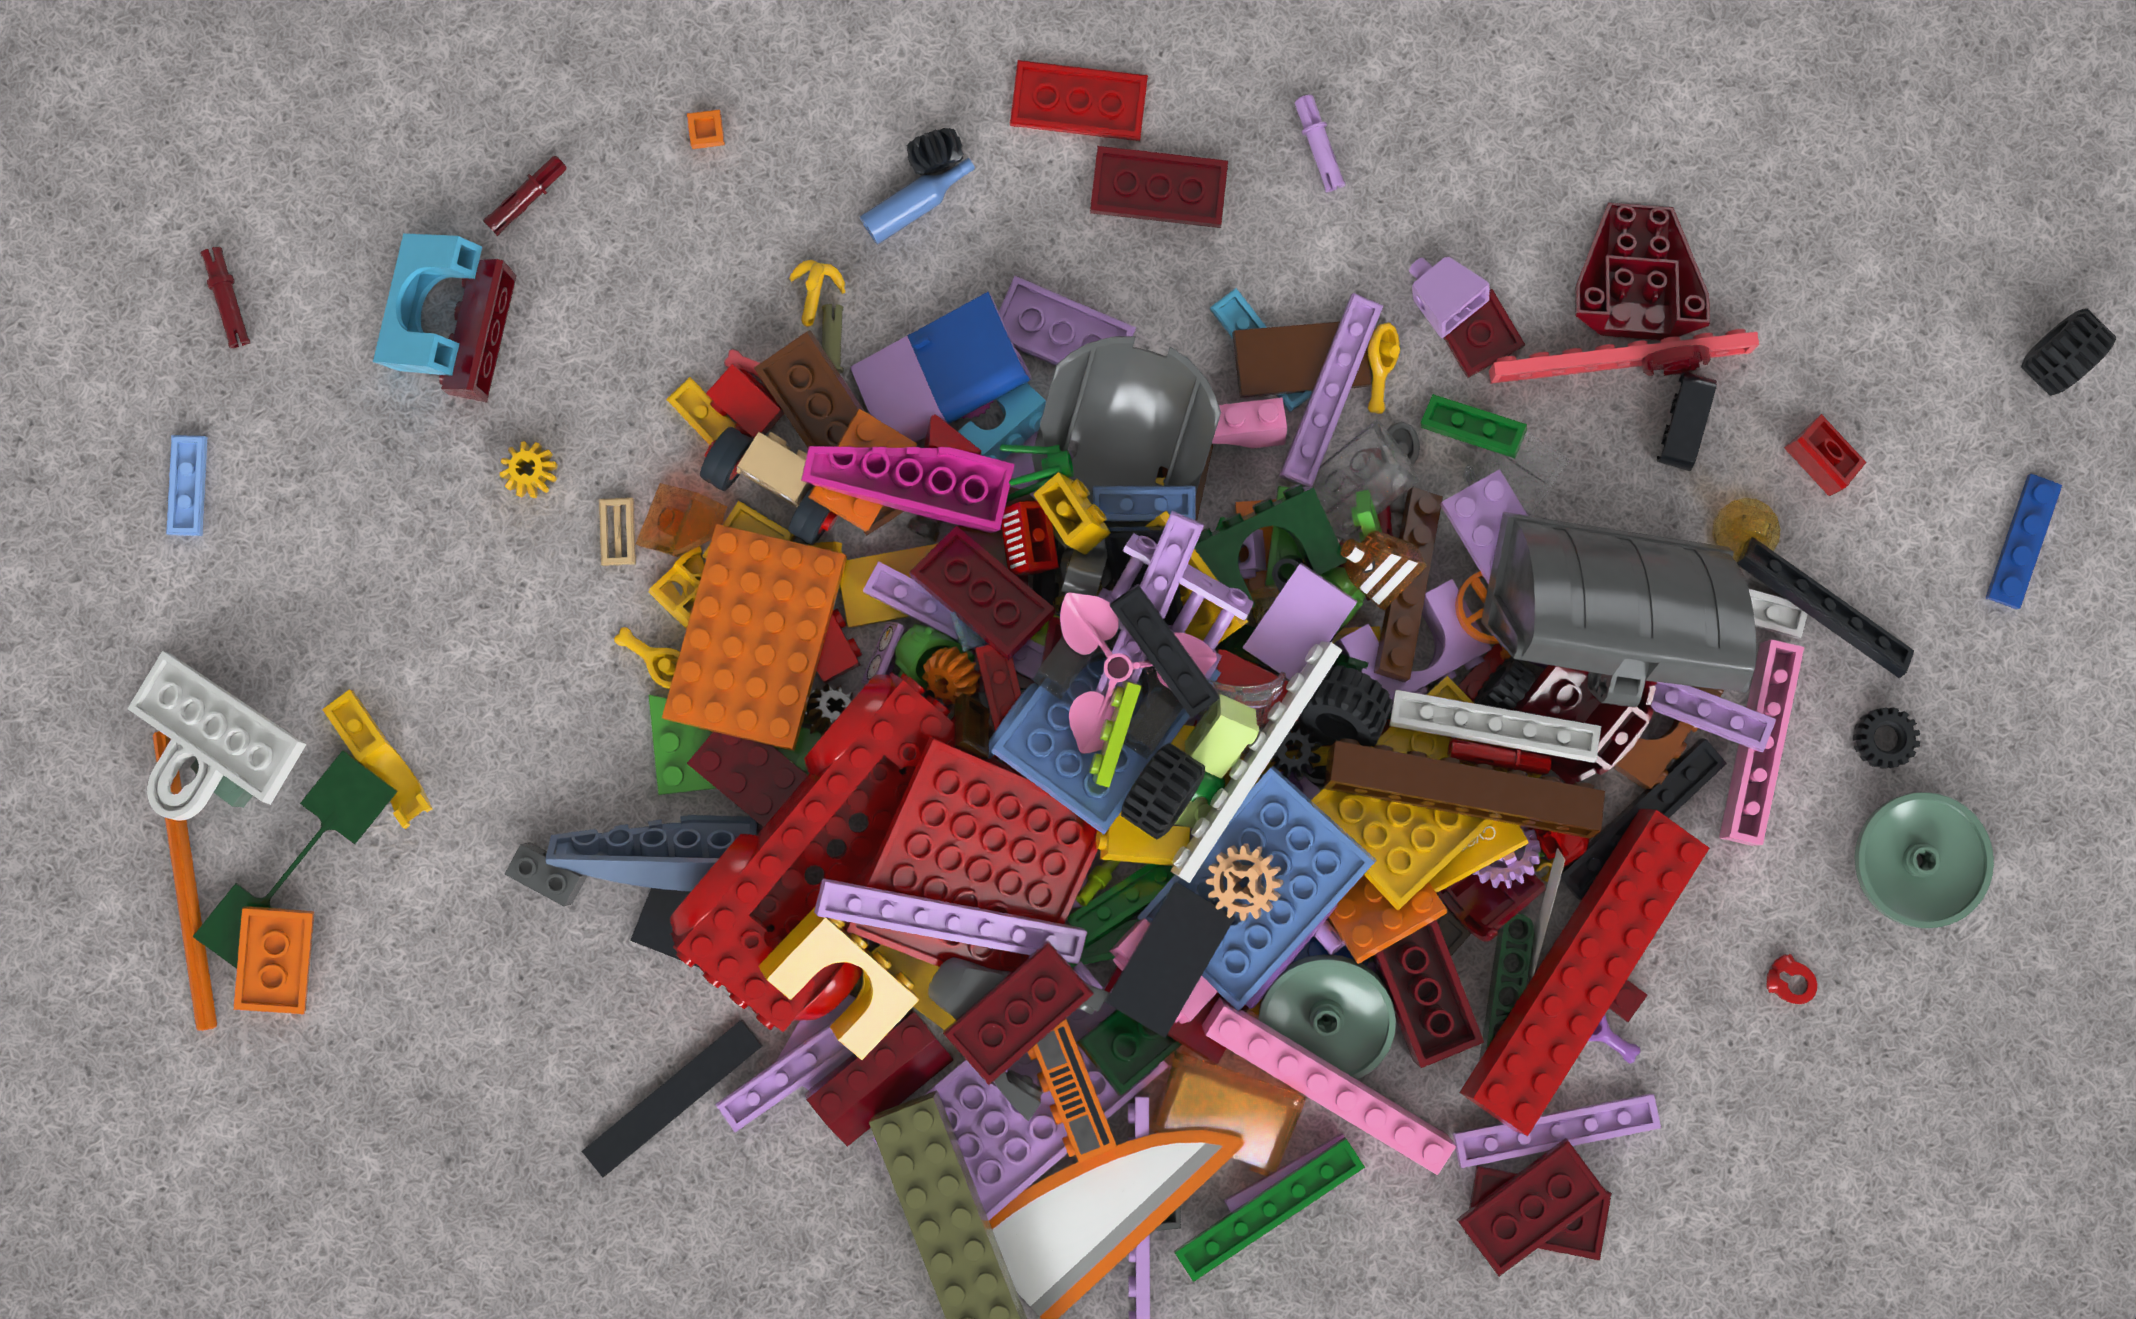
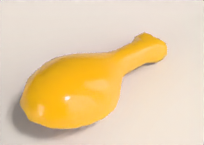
M1389 322L1378 325L1368 343V358L1372 369V390L1368 411L1382 414L1385 411L1384 391L1386 377L1396 365L1400 353L1399 335L1396 328Z
M627 627L620 628L619 634L614 637V642L619 646L629 648L645 661L651 678L658 685L670 689L680 651L666 647H650L636 638Z

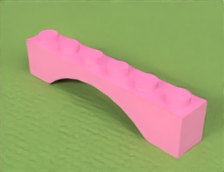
M1283 398L1219 405L1221 415L1212 444L1237 445L1251 449L1285 445L1287 422Z

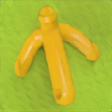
M812 259L800 263L789 277L792 282L810 271L805 282L807 295L801 319L802 324L806 327L812 326L814 323L824 275L832 279L841 294L845 293V282L839 270L831 264L818 263Z

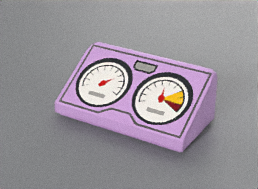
M886 622L861 681L863 684H867L874 675H889L893 671L896 661L895 648L901 637L908 631L905 626L899 623Z

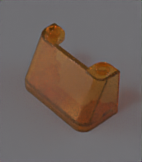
M1176 1049L1172 1053L1168 1064L1169 1067L1166 1070L1149 1121V1128L1154 1130L1153 1134L1183 1130H1209L1234 1135L1247 1143L1232 1158L1251 1164L1249 1170L1264 1176H1269L1270 1171L1278 1172L1307 1096L1299 1091L1287 1087L1281 1088L1277 1084L1251 1077L1208 1062L1205 1059L1200 1058L1199 1060L1197 1057L1190 1055V1053Z

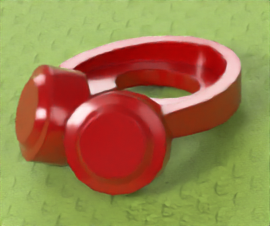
M1785 954L1779 957L1771 965L1772 969L1767 973L1766 981L1769 993H1775L1782 1000L1793 1004H1805L1816 995L1818 983L1815 975L1808 967L1796 962L1792 954ZM1785 972L1790 976H1803L1807 982V988L1804 993L1800 995L1793 994L1789 989L1788 983L1780 979V973Z

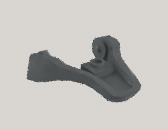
M953 957L941 964V967L929 984L928 994L941 1009L957 1020L1012 971L992 969ZM1087 984L1094 992V995L1077 1009L1092 1015L1094 1011L1099 1012L1110 992ZM1008 1070V1072L1002 1073L993 1082L1013 1107L1029 1122L1041 1104L1040 1097L1043 1093L1041 1087L1034 1084L1031 1077Z

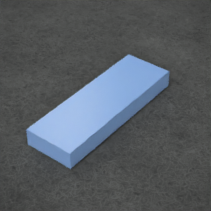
M171 435L167 535L203 536L208 439L206 436Z

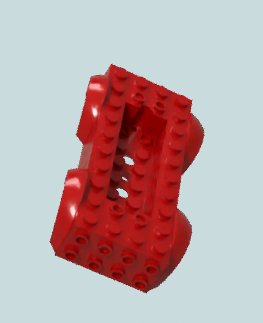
M891 672L889 675H874L804 758L809 772L808 776L757 836L740 834L670 917L673 930L671 936L675 944L673 948L677 951L676 956L691 968L694 964H697L701 971L704 972L703 977L716 988H719L721 985L725 986V989L730 993L729 997L743 1009H746L749 1005L757 1014L756 1019L770 1030L775 1026L784 1032L793 1020H816L825 1016L849 995L863 972L861 967L852 963L839 962L828 965L818 971L790 1000L766 980L758 967L816 906L822 881L815 885L807 883L804 877L805 871L810 866L817 865L824 871L823 879L863 886L929 737L955 747V716L951 720L947 718L951 711L930 695L924 698L922 693L925 689L904 673L900 678ZM995 754L990 759H986L991 763H994L998 766L1005 768V766L998 761L999 757H997ZM855 813H863L868 818V825L861 832H854L849 827V819ZM834 839H840L845 844L843 853L836 857L828 855V843Z

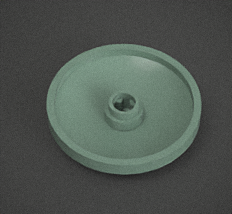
M1922 792L1906 794L1882 804L1864 823L1855 846L1856 875L1866 898L1884 916L1909 927L1939 928L1965 918L1983 900L1993 876V849L1983 824L1966 806L1941 794ZM1917 855H1920L1923 860L1920 866L1917 865Z
M1315 955L1290 964L1262 997L1259 1007V1021L1357 1080L1369 1074L1383 1061L1390 1050L1395 1036V1009L1386 985L1367 966L1362 963L1357 964L1355 960L1343 956Z

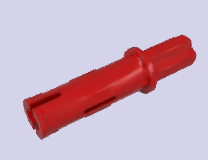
M1451 737L1448 745V757L1461 761L1488 764L1509 770H1521L1543 775L1548 774L1551 768L1550 756L1524 752L1521 749H1510Z

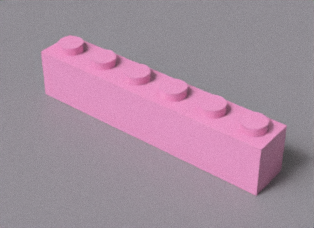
M1772 639L1759 645L1756 667L1746 708L1775 718L1776 722L1763 753L1741 744L1738 745L1719 835L1721 839L1751 846L1763 845L1804 651L1802 646Z

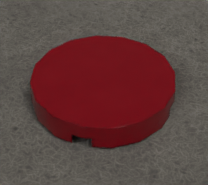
M1685 345L1648 354L1642 358L1643 373L1653 376V370H1664V376L1682 374L1683 371L1691 372L1697 370L1696 368L1700 367L1699 362L1703 361V365H1708L1710 362L1709 348L1703 345Z

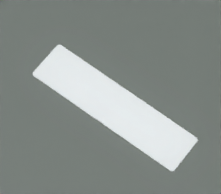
M1558 848L1534 932L1529 965L1531 977L1534 976L1565 863V858Z

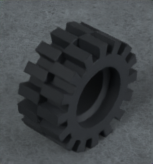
M1511 656L1502 665L1500 664L1494 673L1492 672L1489 675L1490 678L1478 690L1474 703L1507 710L1514 709L1517 706V702L1524 698L1525 692L1531 688L1530 685L1534 683L1536 674L1521 661L1513 659Z
M1886 707L1869 711L1868 714L1860 718L1861 722L1855 725L1854 729L1857 732L1853 735V741H1856L1857 746H1854L1856 752L1861 753L1860 758L1863 761H1868L1872 767L1887 769L1905 765L1909 762V758L1916 755L1917 752L1914 751V748L1920 746V741H1916V736L1920 735V731L1914 730L1913 727L1917 723L1914 719L1909 720L1907 718L1909 714L1905 711L1899 712L1898 708ZM1882 725L1892 727L1897 734V744L1890 751L1881 750L1874 740L1876 730Z

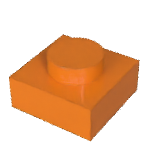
M720 109L687 113L692 149L725 145Z

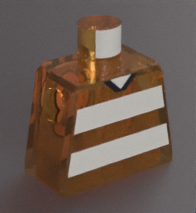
M1379 531L1370 532L1361 543L1352 538L1348 539L1341 547V556L1347 560V562L1343 563V566L1350 581L1382 610H1385L1427 567L1417 545Z

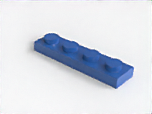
M2034 474L2027 475L1986 599L2016 610L2021 608L2062 488L2061 484Z

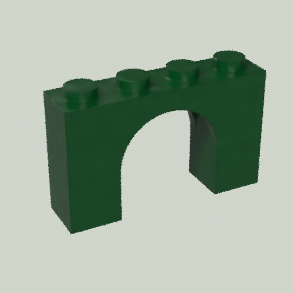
M1297 484L1283 491L1285 497L1275 502H1272L1271 498L1255 504L1252 506L1254 512L1244 517L1241 516V513L1224 519L1222 521L1223 527L1211 532L1210 528L1203 529L1194 549L1220 583L1229 588L1243 591L1248 596V599L1252 601L1253 599L1240 573L1238 557L1241 546L1246 538L1260 528L1277 526L1289 533L1295 541L1305 565L1319 575L1347 562L1314 487L1306 486L1303 488L1302 484Z

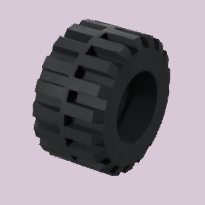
M2088 308L2078 310L2054 327L2028 352L2021 368L2049 396L2059 394L2079 381L2107 355L2115 343L2116 336Z
M1336 665V667L1332 666L1301 712L1299 720L1308 731L1312 730L1316 738L1331 746L1335 741L1348 738L1359 741L1362 746L1373 747L1379 740L1391 713L1393 702L1389 698L1390 694L1388 691L1382 688V685L1377 680L1372 679L1371 676L1353 668Z
M1166 744L1155 753L1133 784L1122 805L1121 816L1156 840L1161 838L1172 828L1193 798L1204 778L1205 766L1173 744Z

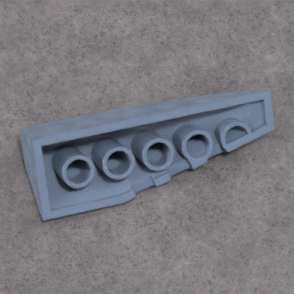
M687 815L680 816L681 823L662 824V819L648 821L649 826L629 829L628 824L614 826V829L604 833H598L596 829L555 834L551 835L545 860L546 864L617 883L656 889L692 891L740 834L758 835V822L750 816Z

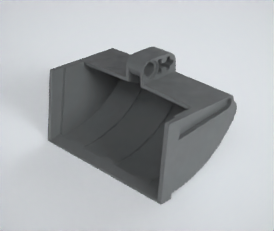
M1503 512L1481 622L1513 659L1588 671V689L1599 702L1628 707L1638 706L1645 681L1747 693L1756 667V630L1751 596L1744 575L1737 562L1733 559L1734 551L1729 547Z

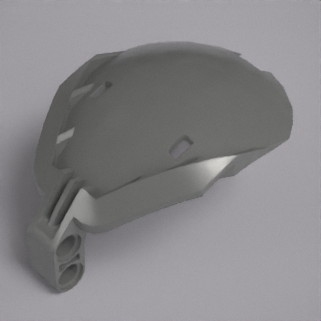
M1114 336L1087 343L1068 354L1056 365L1034 446L1050 447L1059 445L1061 451L1068 450L1070 440L1079 442L1076 456L1071 458L1074 476L1070 477V479L1073 481L1079 479L1090 492L1087 498L1091 504H1093V486H1162L1156 483L1160 466L1168 469L1167 476L1163 480L1164 486H1195L1197 492L1221 411L1216 395L1207 378L1187 357L1172 347H1169L1167 356L1150 350L1133 347L1136 336ZM1048 454L1031 455L1035 472L1043 470L1042 459L1047 458ZM1045 478L1037 479V481H1042ZM1104 521L1107 528L1145 527L1151 522ZM1052 524L1053 533L1057 541L1062 543L1064 546L1071 548L1070 546L1064 543L1063 539L1061 538V536ZM1105 539L1086 555L1075 549L1073 550L1061 591L1096 596L1106 559H1108Z

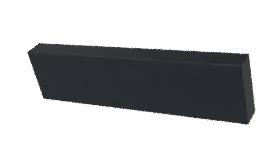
M1139 584L1110 603L1114 613L1191 718L1220 699L1216 690Z

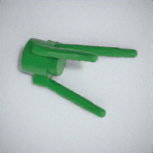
M1059 445L1050 447L1000 446L1001 451L1048 454L1047 458L1042 459L1043 470L1010 479L1009 484L1013 486L1041 478L1045 479L1009 494L1006 502L1037 491L1058 472L1068 478L1074 476L1071 455L1068 450L1061 451Z

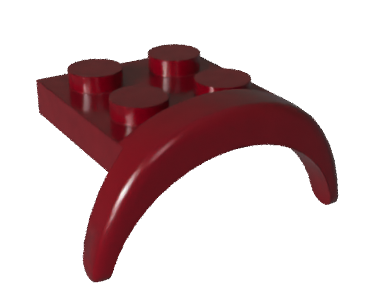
M1524 873V883L1521 884L1514 879L1512 880L1511 888H1507L1505 881H1500L1498 887L1493 888L1491 879L1481 883L1478 874H1471L1437 892V895L1453 916L1471 934L1481 941L1489 942L1498 935V929L1543 893L1546 888L1545 884L1535 874L1529 875Z

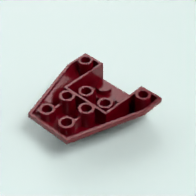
M1608 202L1575 286V316L1601 336L1662 340L1668 337H1679L1709 326V292L1674 207Z

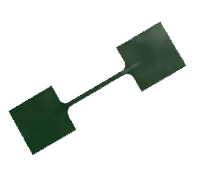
M342 750L300 802L303 807L320 819V830L266 896L255 897L235 883L193 935V938L237 969L242 908L244 906L272 908L270 901L273 895L325 831L335 830L353 844H356L398 791Z

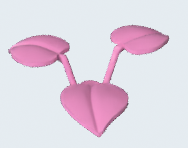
M1069 592L1064 597L1060 612L1063 637L1070 648L1083 655L1092 653L1099 645L1107 657L1104 663V672L1110 679L1105 697L1099 692L1089 691L1078 696L1070 707L1069 723L1079 751L1086 754L1102 750L1104 740L1100 739V734L1105 720H1111L1115 709L1110 704L1116 683L1130 678L1133 669L1152 667L1153 665L1149 660L1132 662L1125 654H1113L1105 640L1111 639L1116 634L1119 618L1110 607L1108 601L1097 596ZM1174 632L1205 675L1217 660L1214 651L1205 642L1192 635ZM1157 672V677H1158L1159 681H1160L1164 686H1166L1167 688H1169V687L1167 686V684L1165 683V681L1162 679V677H1161V676L1159 675V673Z

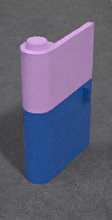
M989 292L982 294L850 366L869 414L914 442L926 437L932 415L936 414L947 424H950L1032 380L1024 360L1013 346Z

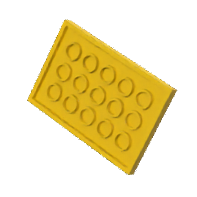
M1448 676L1427 694L1434 697L1473 703ZM1392 726L1379 737L1376 745H1387L1392 747L1395 752L1405 754L1409 751H1419L1427 754V758L1440 760L1441 758L1448 757L1447 751L1451 737ZM1461 761V764L1473 766L1475 764L1472 762ZM1493 766L1496 771L1507 772L1509 770ZM1526 772L1528 777L1539 778L1542 775ZM1322 789L1311 799L1314 804L1377 860L1364 875L1397 911L1493 822V820L1326 789Z

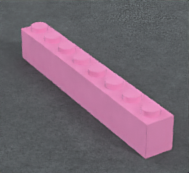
M1219 997L1202 1024L1205 1035L1436 1175L1440 1173L1456 1148L1446 1133L1240 1009L1238 1012L1228 1001Z

